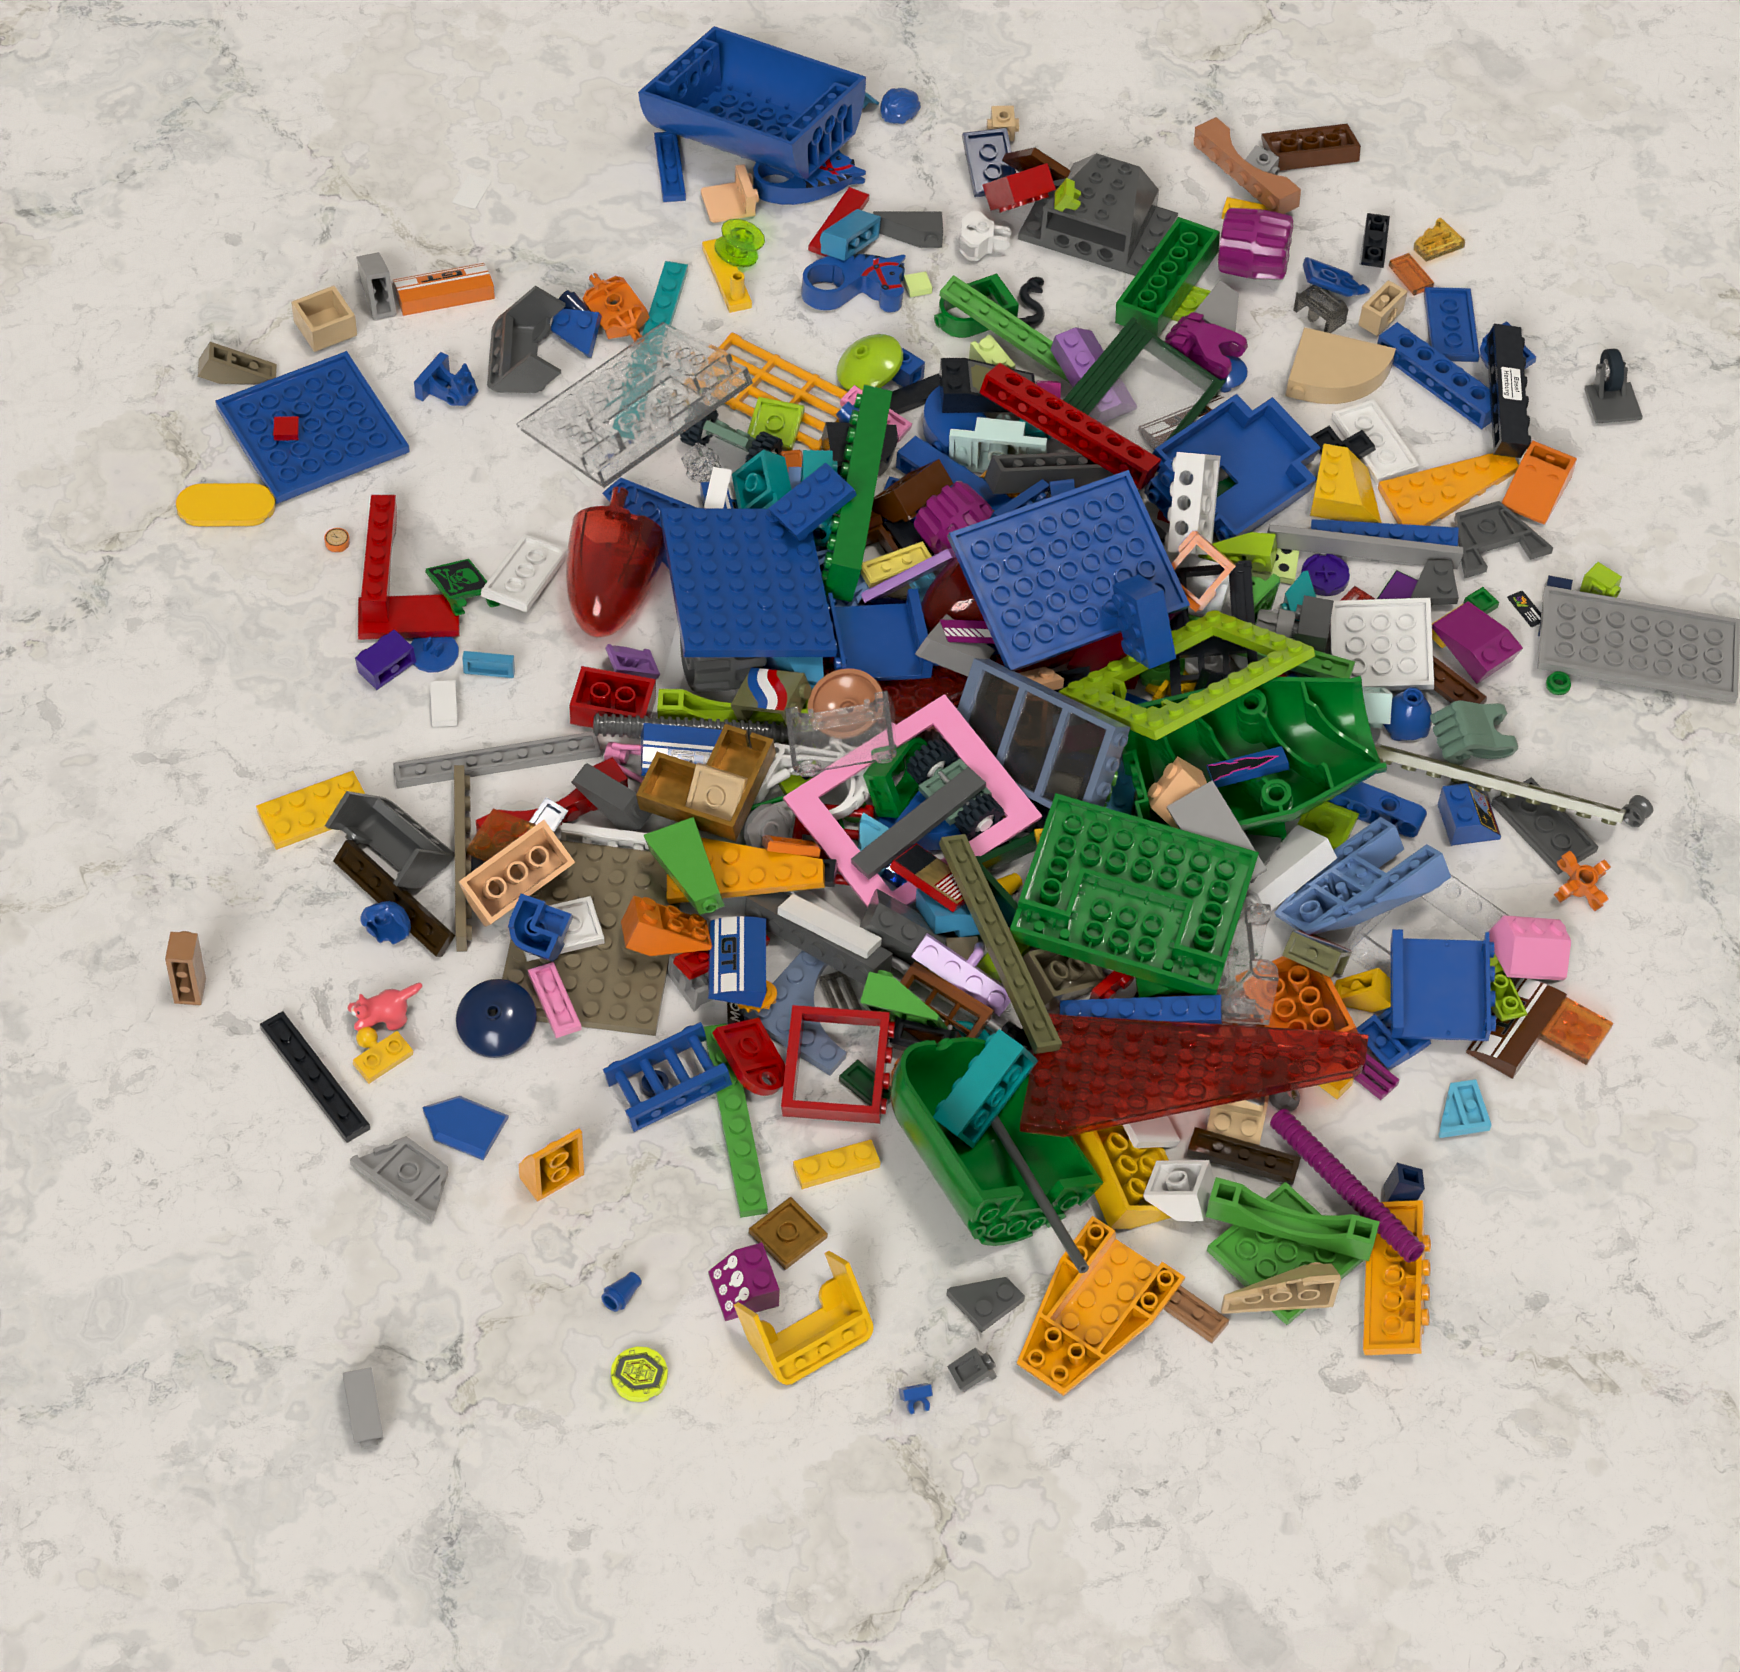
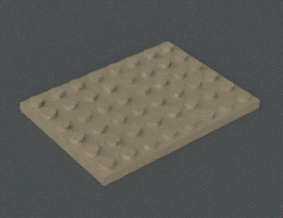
M559 840L575 863L530 895V897L542 900L548 906L588 896L592 898L605 943L561 953L553 961L581 1023V1027L656 1036L671 954L648 956L627 949L625 947L621 920L633 896L640 898L648 897L658 904L664 906L671 905L679 909L680 903L669 904L667 901V873L650 851ZM511 939L502 979L513 981L522 986L534 1001L537 1011V1022L549 1023L529 978L528 970L551 963L552 961L543 958L526 961L524 951L518 948Z

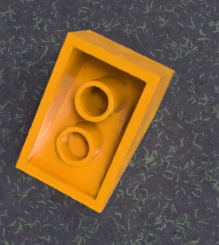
M580 1128L557 1141L549 1143L540 1151L528 1155L518 1164L519 1178L537 1202L584 1175L583 1137Z

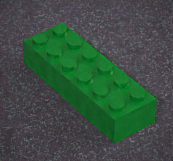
M1178 217L1116 302L1115 323L1125 326L1134 317L1137 319V323L1158 337L1219 252L1220 231Z

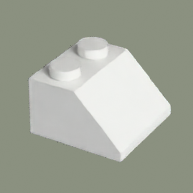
M1156 1161L1143 1194L1144 1199L1176 1221H1204L1214 1185L1210 1161Z

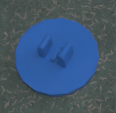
M452 637L415 638L410 644L414 648L416 663L413 665L419 670L428 673L449 669L455 664L459 655V647Z

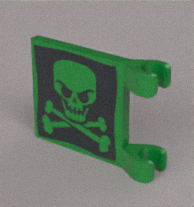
M470 559L434 566L425 570L428 577L448 600L456 616L465 614L462 608L467 605L465 599L481 595L482 588L488 582ZM485 598L489 607L500 605L498 602Z

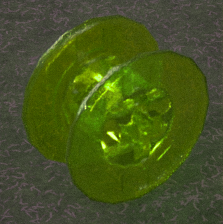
M729 219L725 221L721 227L722 236L717 238L714 244L718 256L726 263L737 267H751L756 264L758 260L757 250L761 249L765 243L762 231L746 220Z

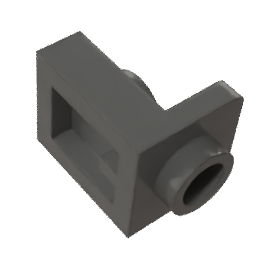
M977 1348L972 1349L947 1366L959 1389L963 1392L986 1377H989L991 1380L997 1377L993 1370L996 1364L987 1352L982 1353Z

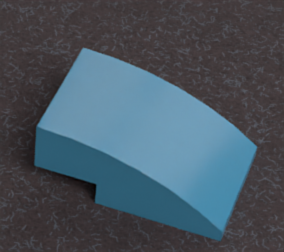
M919 888L916 889V908L934 934L954 931L958 937L980 935L966 903L955 912H952Z

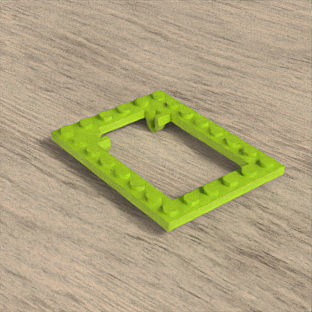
M1213 610L1207 612L1205 616L1198 620L1190 621L1186 626L1171 631L1175 654L1214 635L1267 655V657L1248 664V667L1229 674L1227 678L1210 684L1208 688L1189 695L1187 699L1179 703L1165 699L1161 701V708L1151 706L1146 709L1125 700L1127 690L1124 681L1149 669L1129 655L1119 661L1110 662L1108 666L1098 671L1090 672L1087 677L1079 681L1069 683L1059 693L1131 727L1130 730L1153 740H1158L1315 657L1314 647Z

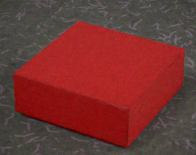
M299 416L274 417V441L299 440Z

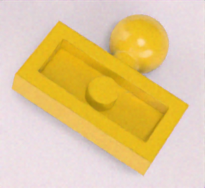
M363 1027L357 1032L356 1041L358 1045L369 1049L354 1058L353 1065L368 1084L413 1055V1049L398 1031L392 1033L379 1043L377 1042V1032L373 1028Z

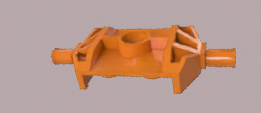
M597 273L591 274L589 280L594 286L586 290L583 302L591 312H599L601 314L600 325L605 330L607 338L612 339L630 335L636 344H639V341L642 342L644 338L638 330L650 317L646 307L623 277L614 276L604 281V279L601 280ZM613 301L618 302L617 304L610 305V303Z

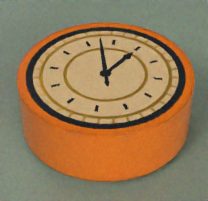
M342 528L330 529L324 536L325 546L332 552H342L349 547V534Z

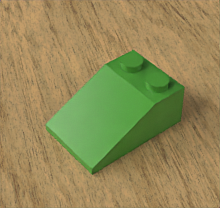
M878 970L877 973H868L860 1001L866 1011L890 1012L891 1021H895L896 1017L948 1029L940 1016L894 978L892 973Z

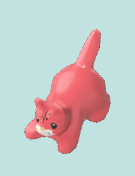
M416 983L401 991L386 989L379 995L369 999L359 994V999L356 1002L350 1003L347 1007L348 1011L358 1018V1021L354 1024V1029L359 1031L363 1027H373L380 1022H384L388 1030L400 1029L407 1022V999L417 994L422 988V984Z

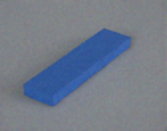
M655 132L654 141L663 202L686 201L677 134Z

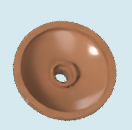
M840 669L827 674L817 682L808 699V714L814 727L825 737L838 741H850L866 735L878 724L884 711V695L880 685L871 675L858 669ZM847 710H853L851 714H845Z

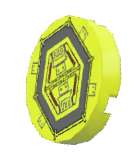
M636 1346L626 1349L617 1355L612 1363V1385L621 1397L629 1401H648L649 1398L662 1393L667 1384L668 1368L665 1359L651 1348Z

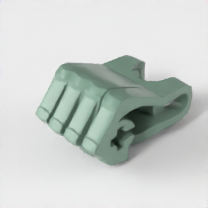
M1460 700L1431 714V721L1435 725L1433 726V732L1438 737L1437 744L1442 749L1444 759L1449 763L1463 765L1464 761L1471 758V755L1482 759H1499L1513 755L1518 750L1516 738L1512 735H1502L1494 727V725H1499L1503 722L1508 714L1505 706L1501 703L1478 704Z

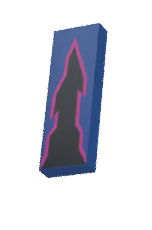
M1282 746L1206 765L1210 780L1214 782L1217 788L1289 770V762Z

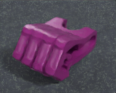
M1191 312L1189 315L1180 318L1178 323L1171 328V332L1166 335L1164 342L1216 378H1226L1232 371L1231 361L1226 355L1233 357L1242 356L1248 348L1246 338L1239 333L1216 324L1205 323L1203 314Z

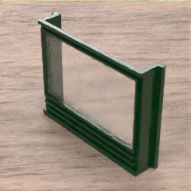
M1132 317L1063 401L1148 452L1153 453L1154 449L1191 425L1213 397L1220 394L1226 381H1221L1141 326L1137 323V319Z

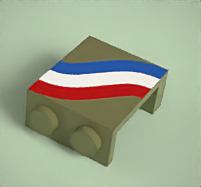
M750 668L731 703V707L738 722L744 720V723H748L754 711L781 714L787 728H792L796 719L800 716L807 699L810 698L812 689L804 673Z
M1297 930L1292 931L1282 956L1328 977H1333L1334 972L1343 975L1353 951L1316 934L1309 935Z

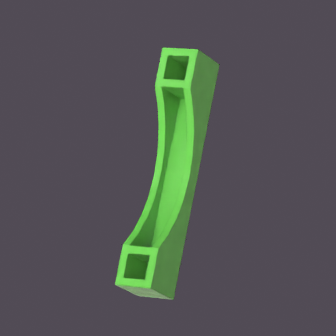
M1218 1177L1215 1178L1206 1212V1217L1365 1261L1370 1259L1380 1222L1354 1214L1317 1215L1295 1211L1264 1199L1243 1184Z

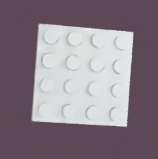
M1430 598L1334 601L1331 614V654L1355 661L1351 678L1361 676L1362 687H1383L1388 691L1406 690L1408 688L1419 690L1434 689Z

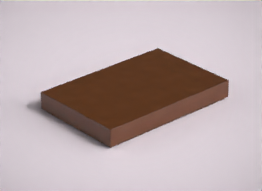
M1036 147L1005 153L1002 159L1003 162L1019 172L1048 163L1053 181L1066 179L1071 172L1068 168Z

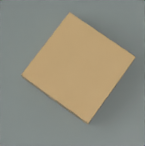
M697 763L686 807L730 821L746 788L748 778Z

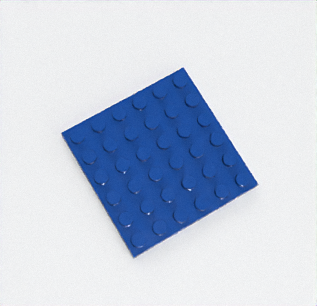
M347 351L215 400L216 408L264 485L274 496L276 504L410 452L408 443ZM299 416V440L274 441V417Z

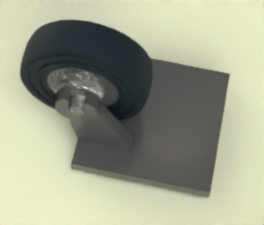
M1618 349L1603 350L1600 364L1596 365L1594 385H1586L1584 388L1596 424L1642 420L1643 417L1631 382H1627L1628 367H1625L1626 362H1623L1622 355Z

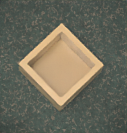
M334 285L291 302L294 323L314 352L357 336L355 315Z

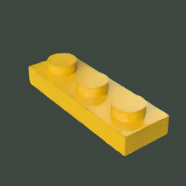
M870 1139L793 1161V1168L801 1189L880 1168V1159Z

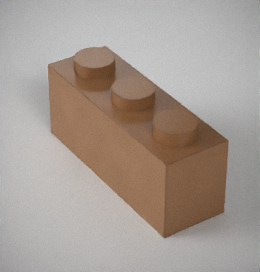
M189 931L170 932L165 961L174 1004L201 1005L206 974L198 933H191Z

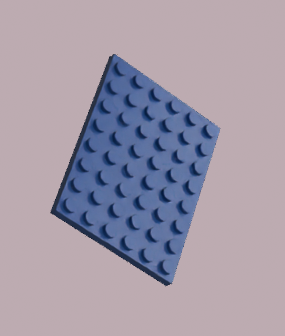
M1129 470L952 531L947 535L1004 666L1009 670L1017 671L1121 633L1117 625V608L1112 600V595L1114 594L1112 585L1138 574L1163 589L1168 615L1187 609L1190 606Z
M661 508L660 520L684 657H836L837 648L813 532H810L802 540L798 541L771 515L769 509Z

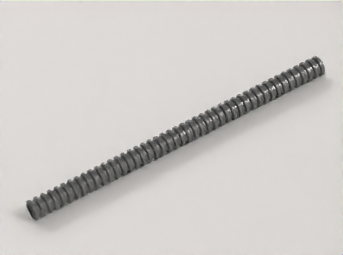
M599 713L595 714L593 722V734L595 736L602 734L603 737L611 734V737L627 735V738H630L631 735H635V738H639L643 723L719 730H722L724 725L728 724L747 730L749 743H751L750 735L752 732L774 740V743L779 742V744H783V742H787V745H791V743L799 745V743H802L803 746H807V743H810L811 746L818 744L822 747L823 744H826L829 747L830 740H832L822 735L813 724L808 726V723L803 725L796 723L792 728H787L784 722L776 724L774 721L772 724H768V721L752 723V720H748V723H744V720L728 722V719L720 722V719L712 721L710 718L708 721H704V718H700V721H698L696 718L688 720L687 717H684V720H680V717L664 719V716H660V719H656V716L640 718L639 715L633 718L632 715L624 717L623 714H620L619 717H616L615 714L600 716ZM876 726L875 729H872L860 738L842 742L843 745H850L851 748L855 746L861 748L889 729L887 727L880 729L879 726ZM926 729L915 736L924 739L926 743L938 739L946 745L944 738L939 732H935V729H930V731Z

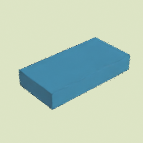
M463 652V672L465 674L514 678V655Z

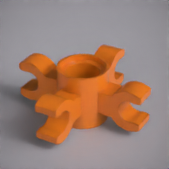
M1571 851L1562 855V859L1557 861V865L1570 878L1567 883L1559 888V891L1554 896L1560 903L1571 895L1576 897L1585 896L1594 911L1603 907V903L1609 899L1595 884L1599 878L1606 874V871L1611 866L1605 859L1594 867L1589 865L1580 866Z

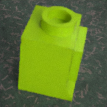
M1597 562L1584 575L1580 592L1617 598L1621 592V587L1619 586L1622 576Z

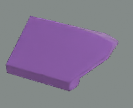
M607 644L605 649L615 672L652 679L659 678V670L649 649L641 651Z

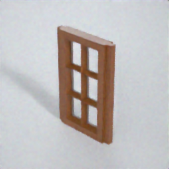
M917 962L910 966L900 981L907 989L914 979L932 989L924 1003L944 1020L946 1026L949 1024L967 1034L966 1037L978 1038L995 1012L990 1007ZM937 993L955 1003L948 1016L930 1006ZM960 1007L978 1018L971 1030L953 1020ZM904 1028V1031L920 1041L935 1040L938 1044L943 1039L940 1036Z

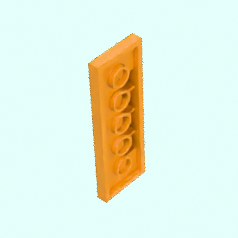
M1423 1200L1382 1202L1385 1208H1388L1390 1213H1393L1396 1219H1399L1407 1227V1230H1410L1413 1236H1416L1425 1245V1248L1417 1260L1407 1263L1398 1254V1251H1395L1381 1237V1234H1376L1370 1259L1366 1261L1363 1351L1365 1355L1422 1354L1424 1326H1429L1430 1323L1429 1309H1424V1301H1430L1429 1284H1425V1276H1430L1431 1273L1430 1260L1425 1259V1252L1431 1251L1430 1235H1425L1424 1202Z

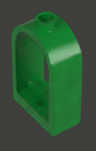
M997 273L967 283L984 296H990L996 304L1018 318L1019 304ZM942 297L940 298L938 314L934 315V322L946 334L957 338H967L989 331L988 328L972 317L957 318L950 315L947 311L955 308V306Z
M920 737L912 738L871 764L863 774L878 817L898 818L919 791L918 783L910 776L906 769L907 763L910 762V757L915 756L914 752L916 750L920 751L923 744L927 746L924 739ZM906 755L905 773L895 787L891 774Z

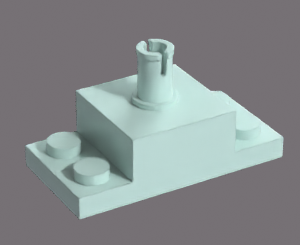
M1003 414L998 415L996 419L977 417L975 431L950 429L949 458L965 466L971 472L984 473L988 469L992 455L1047 453V438L1025 436V422L1011 421L1010 416L1006 414L1004 420H1002Z

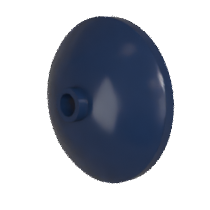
M505 979L487 980L471 988L462 998L456 1013L457 1031L464 1044L476 1054L489 1058L509 1056L522 1049L531 1039L537 1024L536 1006L530 994L519 984ZM492 1009L498 1010V1013L495 1016L489 1015V1012Z

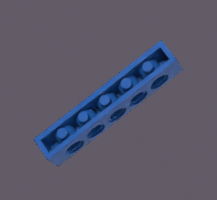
M1398 322L1379 335L1377 344L1396 348L1393 360L1395 367L1480 429L1485 428L1491 423L1490 389Z

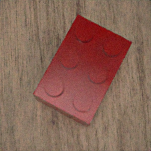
M1048 163L983 184L990 211L999 209V213L1049 197L1048 192L1056 190Z
M581 666L569 705L570 724L593 728L596 713H599L600 716L615 714L616 717H619L620 714H623L624 717L632 715L635 718L636 715H639L640 718H644V716L651 718L656 701V679Z

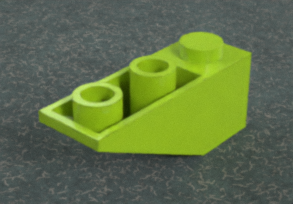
M1250 532L1212 544L1233 563L1244 560L1252 561L1251 571H1273L1277 554L1276 534ZM1198 554L1199 558L1216 562L1209 555Z
M1494 953V958H1490V966H1495V980L1490 982V991H1495V1007H1491V1010L1501 1021L1527 1016V1012L1511 978L1506 976Z

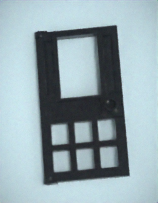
M1238 561V563H1234L1236 567L1229 573L1231 616L1255 625L1251 572L1252 561ZM1218 564L1180 567L1174 571L1179 582L1187 589L1186 577L1220 575L1225 568ZM1188 608L1182 610L1170 621L1171 631L1178 630L1189 622ZM1214 635L1176 654V659L1169 661L1171 696L1182 694L1181 684L1197 683L1201 669L1205 668L1204 657L1222 655L1223 672L1219 673L1229 675L1233 672H1238L1230 671L1229 655L1246 653L1248 664L1258 661L1257 652ZM1198 657L1199 673L1181 675L1180 659Z

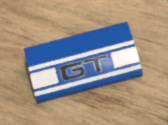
M643 723L641 732V776L646 775L657 751L694 764L702 763L706 765L722 730Z
M735 916L710 920L709 934L712 948L709 950L708 999L761 1008L766 995V918Z

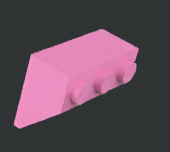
M1504 915L1488 931L1490 942H1494V953L1507 977L1563 981L1567 978L1571 939L1560 919Z

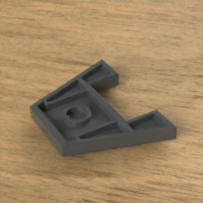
M1500 501L1455 514V527H1459L1458 544L1459 547H1463L1461 561L1464 578L1487 572L1488 566L1480 553L1519 542L1530 560L1552 554L1553 547Z

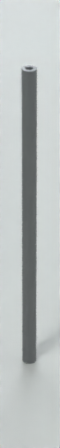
M997 1115L991 1123L993 1130L1078 1272H1087L1089 1269L1088 1264Z

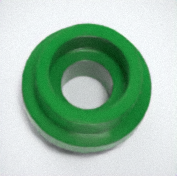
M1553 672L1546 680V688L1555 695H1564L1571 688L1570 678L1564 672Z

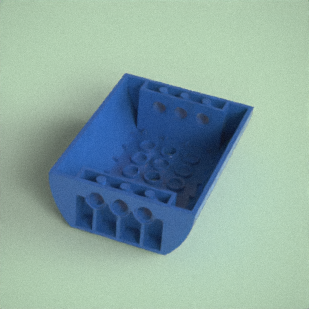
M714 26L638 92L645 118L656 128L795 175L799 178L808 179L855 135L864 105L866 76Z

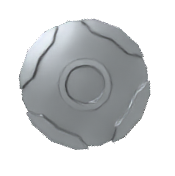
M771 803L760 805L754 809L743 825L747 846L765 849L762 846L764 835L791 838L788 836L790 827L793 828L790 814L784 808Z

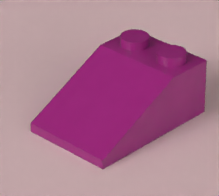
M1469 601L1432 624V629L1476 684L1512 662L1523 649L1521 644L1505 626Z

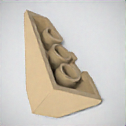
M1314 1262L1309 1265H1303L1225 1294L1221 1305V1314L1333 1307L1341 1277L1332 1264Z

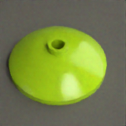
M873 334L858 339L845 350L838 362L836 374L839 383L847 391L854 385L863 390L864 384L877 388L883 387L892 380L902 365V347L894 337L886 334Z

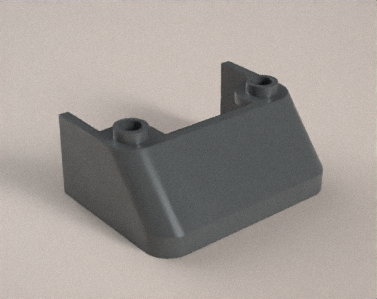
M535 285L495 320L491 330L488 388L501 393H537L544 390L547 384L561 374V369L538 357L537 351L538 342L550 334L551 318L565 307L563 301Z
M346 791L325 824L328 829L341 830L346 833L345 838L352 840L356 845L363 843L372 847L399 870L393 884L409 890L421 888L446 868L455 857V853L394 802L384 797Z

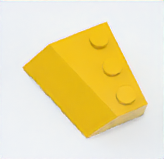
M1324 444L1310 516L1336 521L1382 523L1368 468L1347 447Z

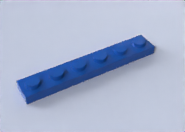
M1312 519L1311 529L1458 546L1459 527Z
M1221 995L1060 1000L1061 1029L1222 1024Z

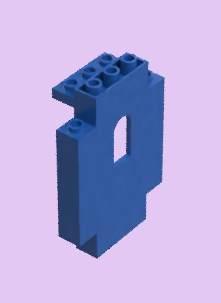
M1236 393L1154 449L1152 454L1161 459L1156 471L1159 473L1149 481L1144 493L1147 495L1148 500L1155 504L1168 520L1169 507H1172L1170 486L1174 482L1175 475L1172 463L1177 452L1220 456L1219 469L1222 468L1236 483V485L1216 498L1213 531L1217 538L1223 541L1254 531L1310 492L1317 478L1305 466L1315 459L1320 446L1273 397L1252 410Z

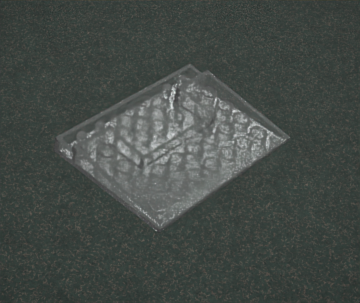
M662 322L516 423V425L529 437L605 488L750 386L753 382L747 367L734 362L729 352Z

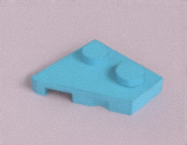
M1477 1080L1450 1083L1439 1130V1138L1490 1131L1492 1124Z

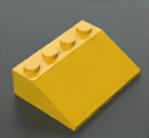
M1087 1118L1072 1134V1137L1104 1182L1094 1194L1108 1226L1112 1229H1133L1171 1218L1146 1201L1143 1196L1156 1161H1169L1164 1148H1134L1120 1119Z

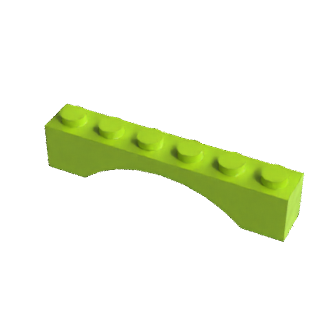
M659 689L658 719H660V716H664V719L680 717V720H684V717H687L688 720L696 718L698 721H700V718H704V721H708L710 718L712 721L720 719V722H724V719H728V722H732V720L738 722L731 703L709 700L684 689ZM808 699L794 725L796 723L812 725L808 714ZM754 711L749 719L752 720V723L768 721V724H772L774 721L776 724L784 722V725H786L782 715L779 713Z

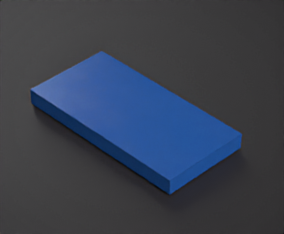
M1425 287L1424 300L1430 346L1451 361L1478 362L1480 355L1471 288Z

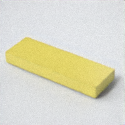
M922 541L863 562L861 575L868 587L871 588L932 556Z

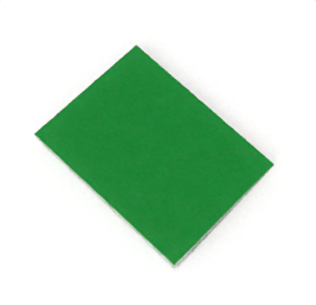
M1055 793L1018 901L1010 932L1015 942L1197 996L1216 995L1259 852Z

